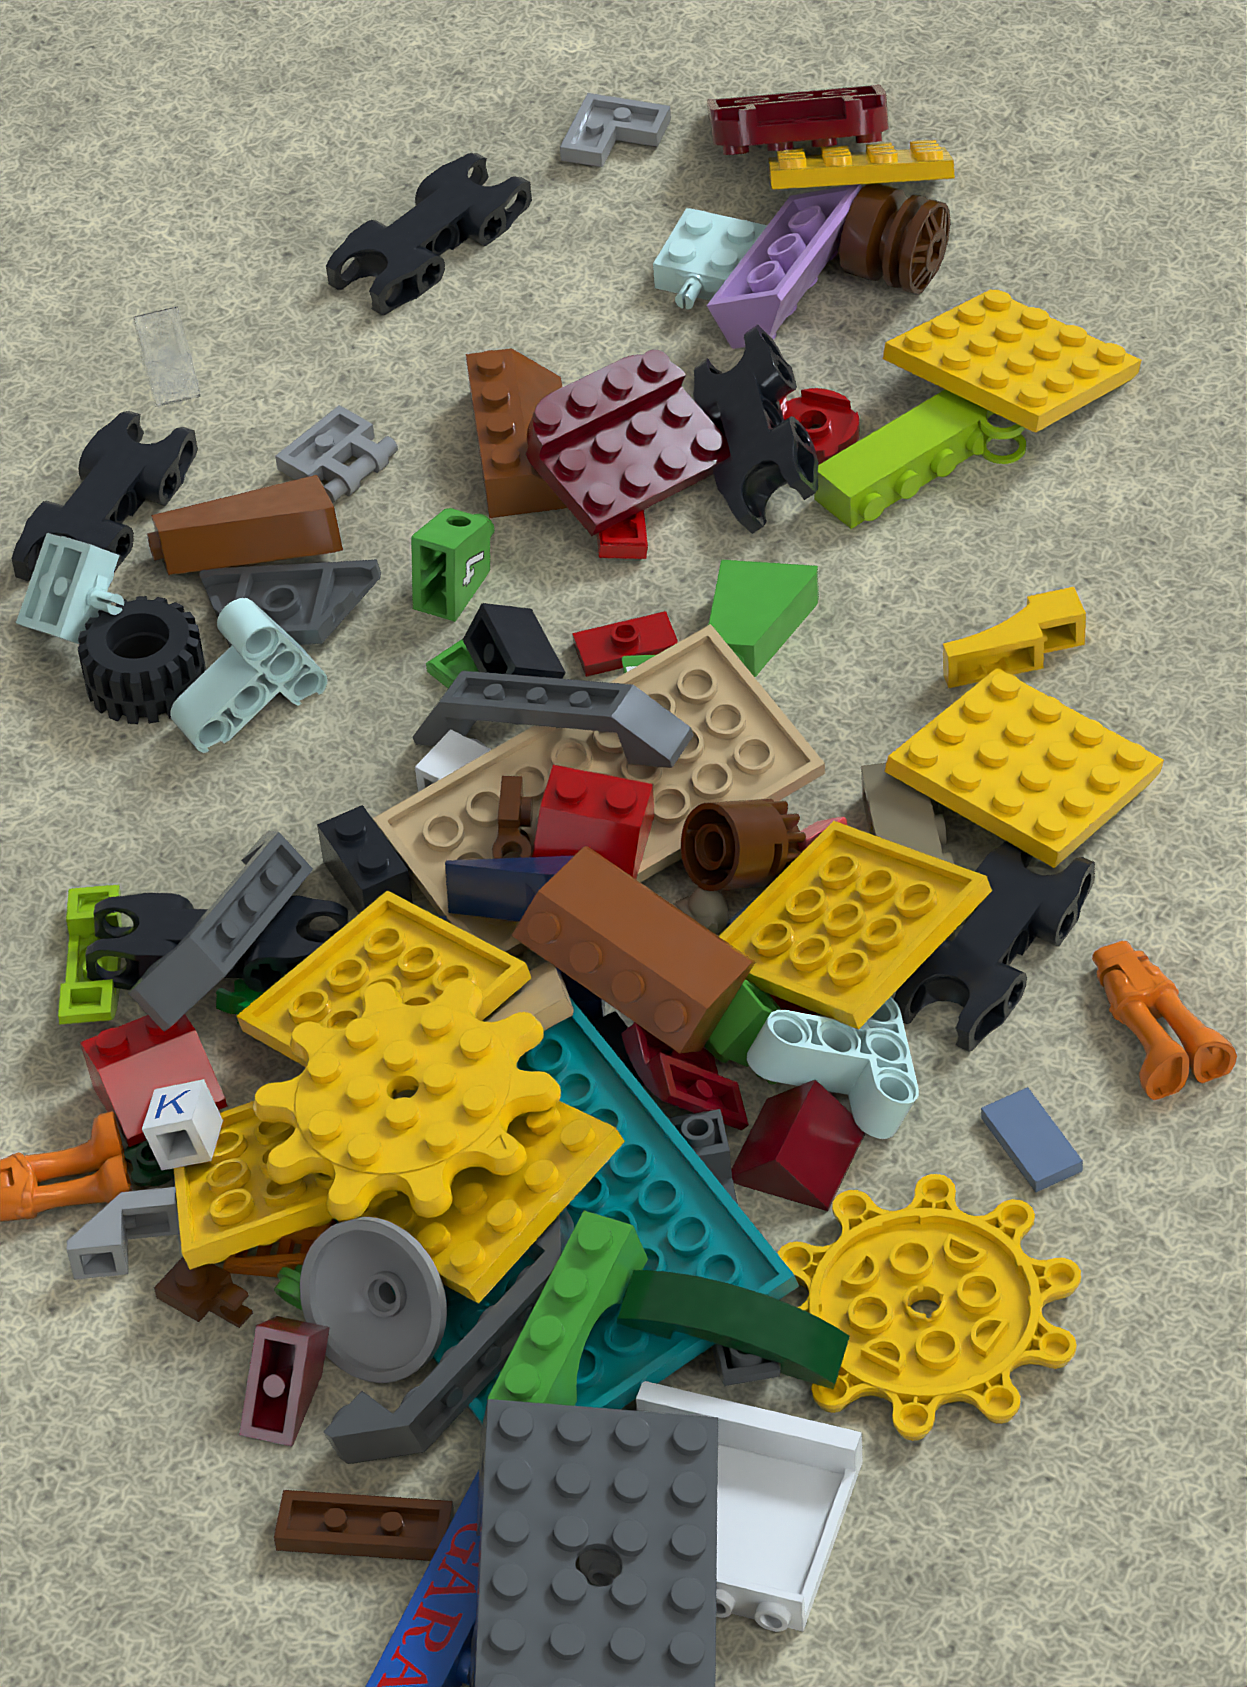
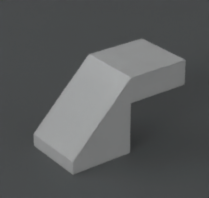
M169 1187L121 1192L68 1239L67 1253L74 1280L128 1274V1239L180 1234L176 1188Z

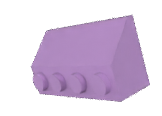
M861 184L791 195L707 304L709 311L731 348L745 347L744 334L756 325H759L774 340L776 331L781 324L797 309V303L805 292L817 282V276L825 265L837 255L846 216L853 200L862 188Z

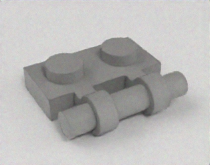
M338 405L275 455L277 469L295 480L317 475L320 481L323 479L329 481L324 486V489L331 502L334 503L342 495L350 496L360 487V481L372 471L378 473L389 464L388 458L398 451V446L389 436H386L378 443L371 441L375 438L373 424ZM351 456L358 458L350 466L343 464Z

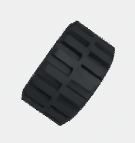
M138 596L133 601L124 599V606L116 604V607L122 608V611L117 615L99 610V616L90 617L85 623L86 630L80 631L78 637L79 646L77 647L86 692L90 702L94 701L95 709L101 714L107 710L108 716L112 720L119 721L122 715L126 716L128 724H138L139 718L147 717L149 724L159 722L158 715L164 713L170 719L173 703L206 671L199 628L196 625L194 616L191 612H184V607L177 602L168 604L167 599L161 597L147 600V596Z

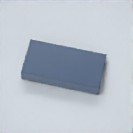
M1028 1087L981 1108V1119L1035 1193L1083 1171V1160Z

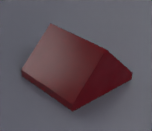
M812 1080L766 1099L731 1168L733 1184L828 1211L866 1133L858 1127L851 1112L819 1082Z

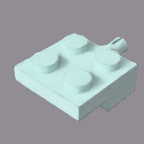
M686 208L653 263L655 288L678 293L675 297V302L682 309L685 305L687 310L691 309L696 298L711 300L768 225Z
M47 533L16 624L79 644L78 637L80 631L86 630L85 623L90 617L99 616V610L112 615H117L122 611V608L111 605V602L124 606L122 596L107 592L113 580L114 570L120 555L91 544Z

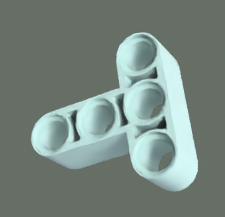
M239 598L230 602L223 608L217 619V628L232 646L177 698L170 711L173 722L196 749L202 753L208 752V747L220 741L223 743L228 742L279 692L293 704L300 705L302 704L300 700L316 692L319 695L322 694L327 685L326 674L306 651L253 601L247 598Z
M892 997L859 1030L832 1018L789 1010H776L768 1016L747 1052L749 1066L764 1079L796 1086L816 1080L827 1091L847 1094L856 1124L862 1131L875 1138L887 1139L894 1136L919 1096L918 1084L901 1011Z

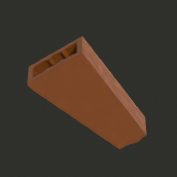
M317 475L151 515L155 532L147 533L152 558L154 561L162 559L168 575L343 551L334 505Z

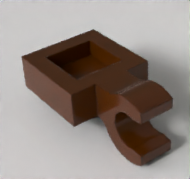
M502 776L498 810V835L492 847L493 859L503 858L510 852L520 854L521 858L532 857L531 845L528 839L522 836V827L531 828L533 797H524L522 776Z
M182 1257L154 1287L157 1299L197 1322H200L210 1311L240 1328L253 1314L252 1309L242 1305L249 1297L248 1292L233 1283L230 1272L214 1264H205L190 1270L184 1257Z

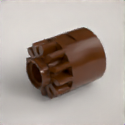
M773 799L707 802L696 806L687 816L681 834V855L689 877L698 887L706 891L768 887L802 853L799 850L798 843L805 841L806 834L800 832L797 826L800 820L799 814H787L788 803L786 801L774 802Z

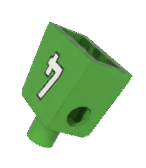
M447 508L412 535V603L414 610L456 622L490 572V538L494 534L495 528L487 516L483 514L473 515L453 508Z

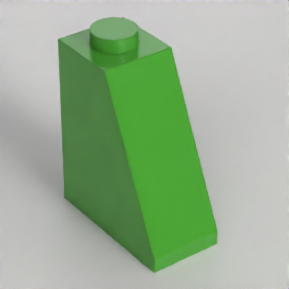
M721 559L708 625L711 624L754 677L759 674L817 606L819 600L818 566Z

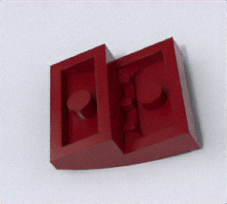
M636 1022L621 1033L625 1049L637 1075L645 1086L659 1099L693 1113L720 1109L723 1123L741 1131L749 1125L738 1082L718 1074L715 1058L708 1050L703 1048L702 1051L680 1054Z

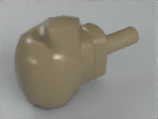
M697 887L690 897L687 896L672 904L716 935L724 930L729 920L727 904L720 891H706Z

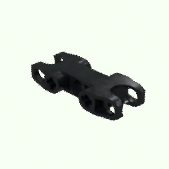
M467 153L450 163L442 165L421 182L415 195L416 206L389 226L377 220H369L348 235L339 248L333 252L326 264L328 285L337 290H343L359 278L376 277L369 290L372 299L371 309L380 315L388 314L397 307L417 299L441 281L445 271V262L440 255L448 249L454 250L468 238L483 246H487L506 232L532 202L530 182L522 177L513 176L498 185L482 186L489 178L486 168L487 158L478 153ZM473 167L472 174L468 178V171ZM517 194L514 203L509 208L505 209L510 200ZM354 257L348 268L341 274L345 262ZM392 287L391 296L387 300H385L387 292Z
M756 325L744 334L745 351L743 357L731 370L722 373V371L712 365L708 358L694 368L693 391L694 401L722 434L726 436L731 454L730 457L713 468L717 489L724 496L737 521L752 534L763 528L766 524L765 507L771 495L779 487L788 484L789 487L798 491L803 500L815 494L819 487V462L812 439L804 426L796 418L790 416L784 420L779 400L797 388L792 367L785 361L774 340L759 325Z
M132 411L121 412L110 423L98 430L84 448L79 460V476L83 482L65 505L43 501L27 519L11 558L15 577L25 581L31 580L47 533L91 544L120 555L114 570L115 572L131 552L134 542L132 528L122 523L128 515L133 517L145 500L164 506L168 504L184 483L186 473L196 457L198 447L195 430L180 427L174 429L164 440L157 443H139L144 434L140 424L141 414Z
M1007 841L990 852L975 872L987 876L992 892L974 909L975 912L954 940L946 939L897 989L893 1000L898 1004L903 1023H911L918 1012L931 1003L937 1001L957 1003L963 1007V1010L958 1017L959 1021L955 1027L958 1034L956 1046L968 1052L973 1051L989 1033L1004 1023L1024 994L1027 983L1026 973L1009 966L1017 954L1023 956L1036 937L1060 946L1078 922L1081 908L1094 884L1095 862L1079 857L1075 858L1062 872L1054 875H1040L1026 869L1033 856Z
M140 893L103 899L95 904L94 908L95 936L100 940L87 946L85 955L87 979L91 981L113 979L114 988L130 991L151 965L177 947L208 909H194L192 903L187 898L173 893ZM292 895L224 978H243L245 984L251 990L266 992L349 923L348 909L334 901ZM110 913H124L132 919L133 926L115 927L110 925L105 917ZM327 916L334 919L339 926L332 931L311 929L309 924L316 917ZM106 956L125 958L127 964L118 971H108L102 968L97 960Z

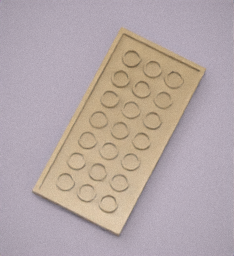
M711 624L609 682L635 685L691 727L694 736L672 768L628 764L618 734L615 732L534 725L373 818L378 828L407 867L410 877L440 916H447L449 923L514 957L529 949L511 936L520 921L448 913L446 860L493 859L492 847L498 835V810L502 776H522L524 797H533L531 828L522 827V836L530 842L532 856L540 805L553 764L653 784L654 820L636 879L641 883L682 858L681 834L683 825L689 813L696 806L707 802L755 799L780 801L825 774L824 761ZM510 852L503 858H521V855L516 852Z

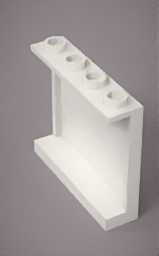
M643 1382L636 1397L637 1411L718 1417L716 1617L725 1618L735 1614L755 1619L761 1627L770 1631L781 1632L787 1628L804 1631L863 1462L862 1433L652 1382ZM591 1549L579 1556L581 1572L596 1586L610 1585L621 1574L618 1560L605 1550Z

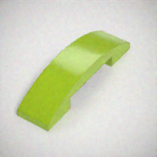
M119 884L71 888L68 890L66 922L69 942L65 983L60 986L59 1025L109 1021L115 1017L120 989L114 988L113 979L98 981L87 979L85 955L87 946L100 940L95 936L93 915L95 904L108 897L121 896ZM110 913L105 917L110 925L122 927L121 913ZM106 956L97 960L98 964L105 970L118 971L121 969L120 957Z

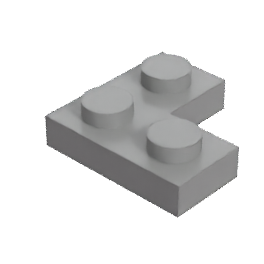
M587 93L560 146L561 161L603 167L616 140L658 147L671 121L670 106Z

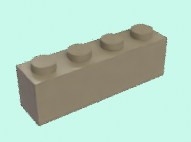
M886 763L861 766L862 799L869 833L954 864L951 852L942 853L941 845H946L947 839L943 815H934L933 808H938V802L884 772ZM955 930L946 938L947 940H954Z

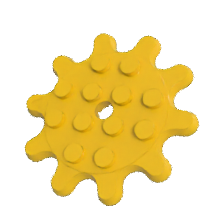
M458 978L451 981L436 1000L421 1006L404 1004L399 992L387 982H376L366 988L362 1001L364 1013L361 1018L352 1020L345 1028L331 1029L312 1021L300 1023L292 1032L290 1048L292 1054L307 1065L305 1070L292 1080L268 1083L261 1086L257 1090L253 1102V1110L258 1119L263 1122L288 1123L295 1129L286 1141L273 1148L269 1153L266 1169L270 1179L276 1183L288 1184L312 1173L329 1175L334 1182L328 1193L327 1210L333 1218L348 1221L362 1215L376 1195L393 1190L401 1191L409 1197L411 1207L417 1215L426 1218L437 1217L449 1209L452 1203L451 1181L460 1171L469 1167H481L496 1175H510L517 1172L526 1163L527 1155L524 1147L507 1133L509 1123L520 1114L548 1110L554 1107L561 1097L560 1085L548 1073L540 1071L529 1072L517 1068L519 1058L542 1041L544 1029L541 1022L528 1012H518L496 1022H484L476 1019L477 1012L483 1003L482 992L471 980ZM418 1087V1091L410 1098L393 1099V1090L400 1093L404 1090H416Z
M929 1174L922 1177L916 1184L912 1202L906 1208L897 1211L881 1209L862 1191L847 1190L841 1192L835 1197L832 1205L834 1217L842 1228L841 1236L837 1241L822 1247L798 1241L789 1242L783 1245L777 1252L795 1275L798 1284L808 1289L809 1295L807 1300L797 1308L823 1319L850 1336L834 1390L812 1383L811 1393L814 1401L822 1410L836 1413L842 1411L853 1401L861 1397L877 1396L886 1399L893 1405L892 1419L894 1427L902 1437L911 1441L925 1438L934 1426L936 1410L942 1405L952 1402L972 1404L990 1422L996 1424L1009 1422L1018 1412L1021 1396L1010 1379V1373L1013 1370L1028 1364L1059 1369L1070 1362L1076 1353L1077 1344L1075 1337L1069 1331L1047 1322L1042 1315V1308L1054 1300L1069 1297L1075 1292L1081 1282L1079 1266L1070 1259L1052 1258L1037 1260L1023 1252L1020 1241L1030 1231L1035 1220L1033 1208L1028 1203L1022 1200L1011 1199L1002 1202L986 1215H969L962 1212L956 1205L955 1184L951 1179L940 1174ZM920 1300H930L938 1304L939 1308L931 1313L930 1318H926V1314L918 1313L910 1306Z

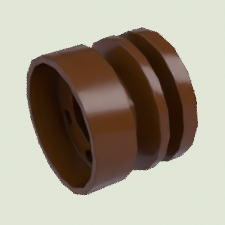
M880 183L866 184L853 200L844 223L839 250L842 269L845 273L871 281H878L883 276L887 286L894 288L902 287L904 291L913 294L923 293L938 272L948 245L951 219L947 204L931 199L927 201L926 197L914 194L907 199L903 190Z

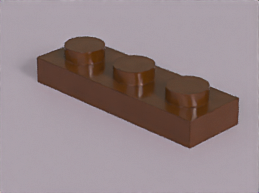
M283 1490L274 1534L276 1551L431 1561L454 1518L453 1501Z

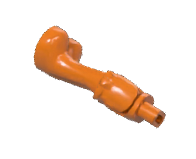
M1119 941L1101 947L1094 952L1092 960L1098 968L1097 979L1102 987H1104L1110 1004L1109 1012L1114 1019L1126 1025L1144 1047L1146 1057L1140 1069L1139 1078L1141 1087L1151 1099L1158 1100L1179 1092L1185 1086L1189 1075V1068L1200 1083L1219 1078L1232 1071L1237 1059L1235 1048L1223 1035L1206 1027L1183 1005L1178 997L1179 990L1175 984L1164 975L1158 966L1149 961L1148 956L1143 951H1135L1128 941ZM1163 1017L1178 1036L1183 1047L1168 1035L1156 1019Z
M114 1112L103 1113L95 1117L90 1139L79 1146L56 1152L23 1155L18 1152L0 1159V1222L34 1219L38 1213L57 1207L96 1203L109 1204L121 1192L133 1191L132 1187H130L132 1185L127 1170L128 1165L124 1157V1147ZM95 1172L92 1175L66 1182L38 1186V1183L53 1178Z

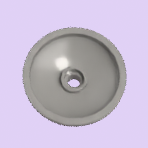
M357 1217L352 1220L342 1221L328 1228L310 1247L305 1257L300 1277L302 1310L306 1322L330 1327L325 1355L335 1365L356 1378L375 1383H388L404 1379L416 1373L432 1359L441 1344L446 1326L447 1307L445 1291L433 1260L411 1234L396 1224L383 1219ZM391 1286L393 1287L396 1296L393 1294Z

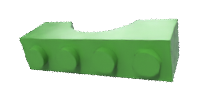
M583 1211L487 1400L495 1399L575 1406L577 1402L578 1367L590 1331L597 1319L608 1307L614 1304L622 1305L633 1270H643L648 1260L633 1225Z

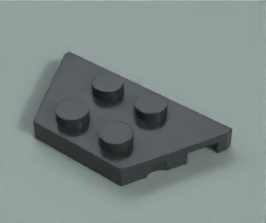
M377 559L217 568L202 570L199 575L217 619L223 608L230 602L239 598H247L263 610L299 645L322 644L381 578V570ZM226 639V641H227V643H228V645H229V648H230L232 645H231L230 642Z

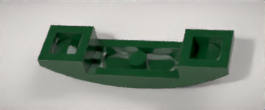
M633 1270L617 1318V1324L671 1340L673 1331H677L782 1363L780 1368L781 1374L833 1390L850 1337L823 1319L765 1294L717 1280L666 1271Z

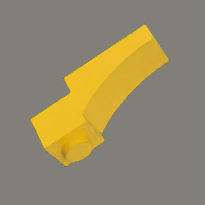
M1075 587L1027 596V606L1002 623L980 633L943 643V676L948 688L980 682L996 668L1012 675L1043 669L1044 653L1085 645L1086 612Z

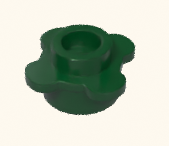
M148 1141L131 1147L128 1146L125 1149L124 1157L127 1162L132 1164L131 1180L135 1185L142 1187L159 1186L174 1178V1168L161 1170L157 1160L149 1161L155 1158Z

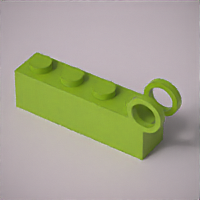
M945 389L819 464V487L814 494V500L852 529L865 520L873 521L877 519L885 508L898 500L913 497L921 486L936 477L948 476L955 469L956 465L973 455H982L986 460L996 464H1009L1019 460L1026 452V440L1021 434L1025 428L1018 424L1006 428L995 427L987 421L995 413ZM1012 438L1019 445L1018 449L1009 455H996L987 449V444L992 439L1004 440Z

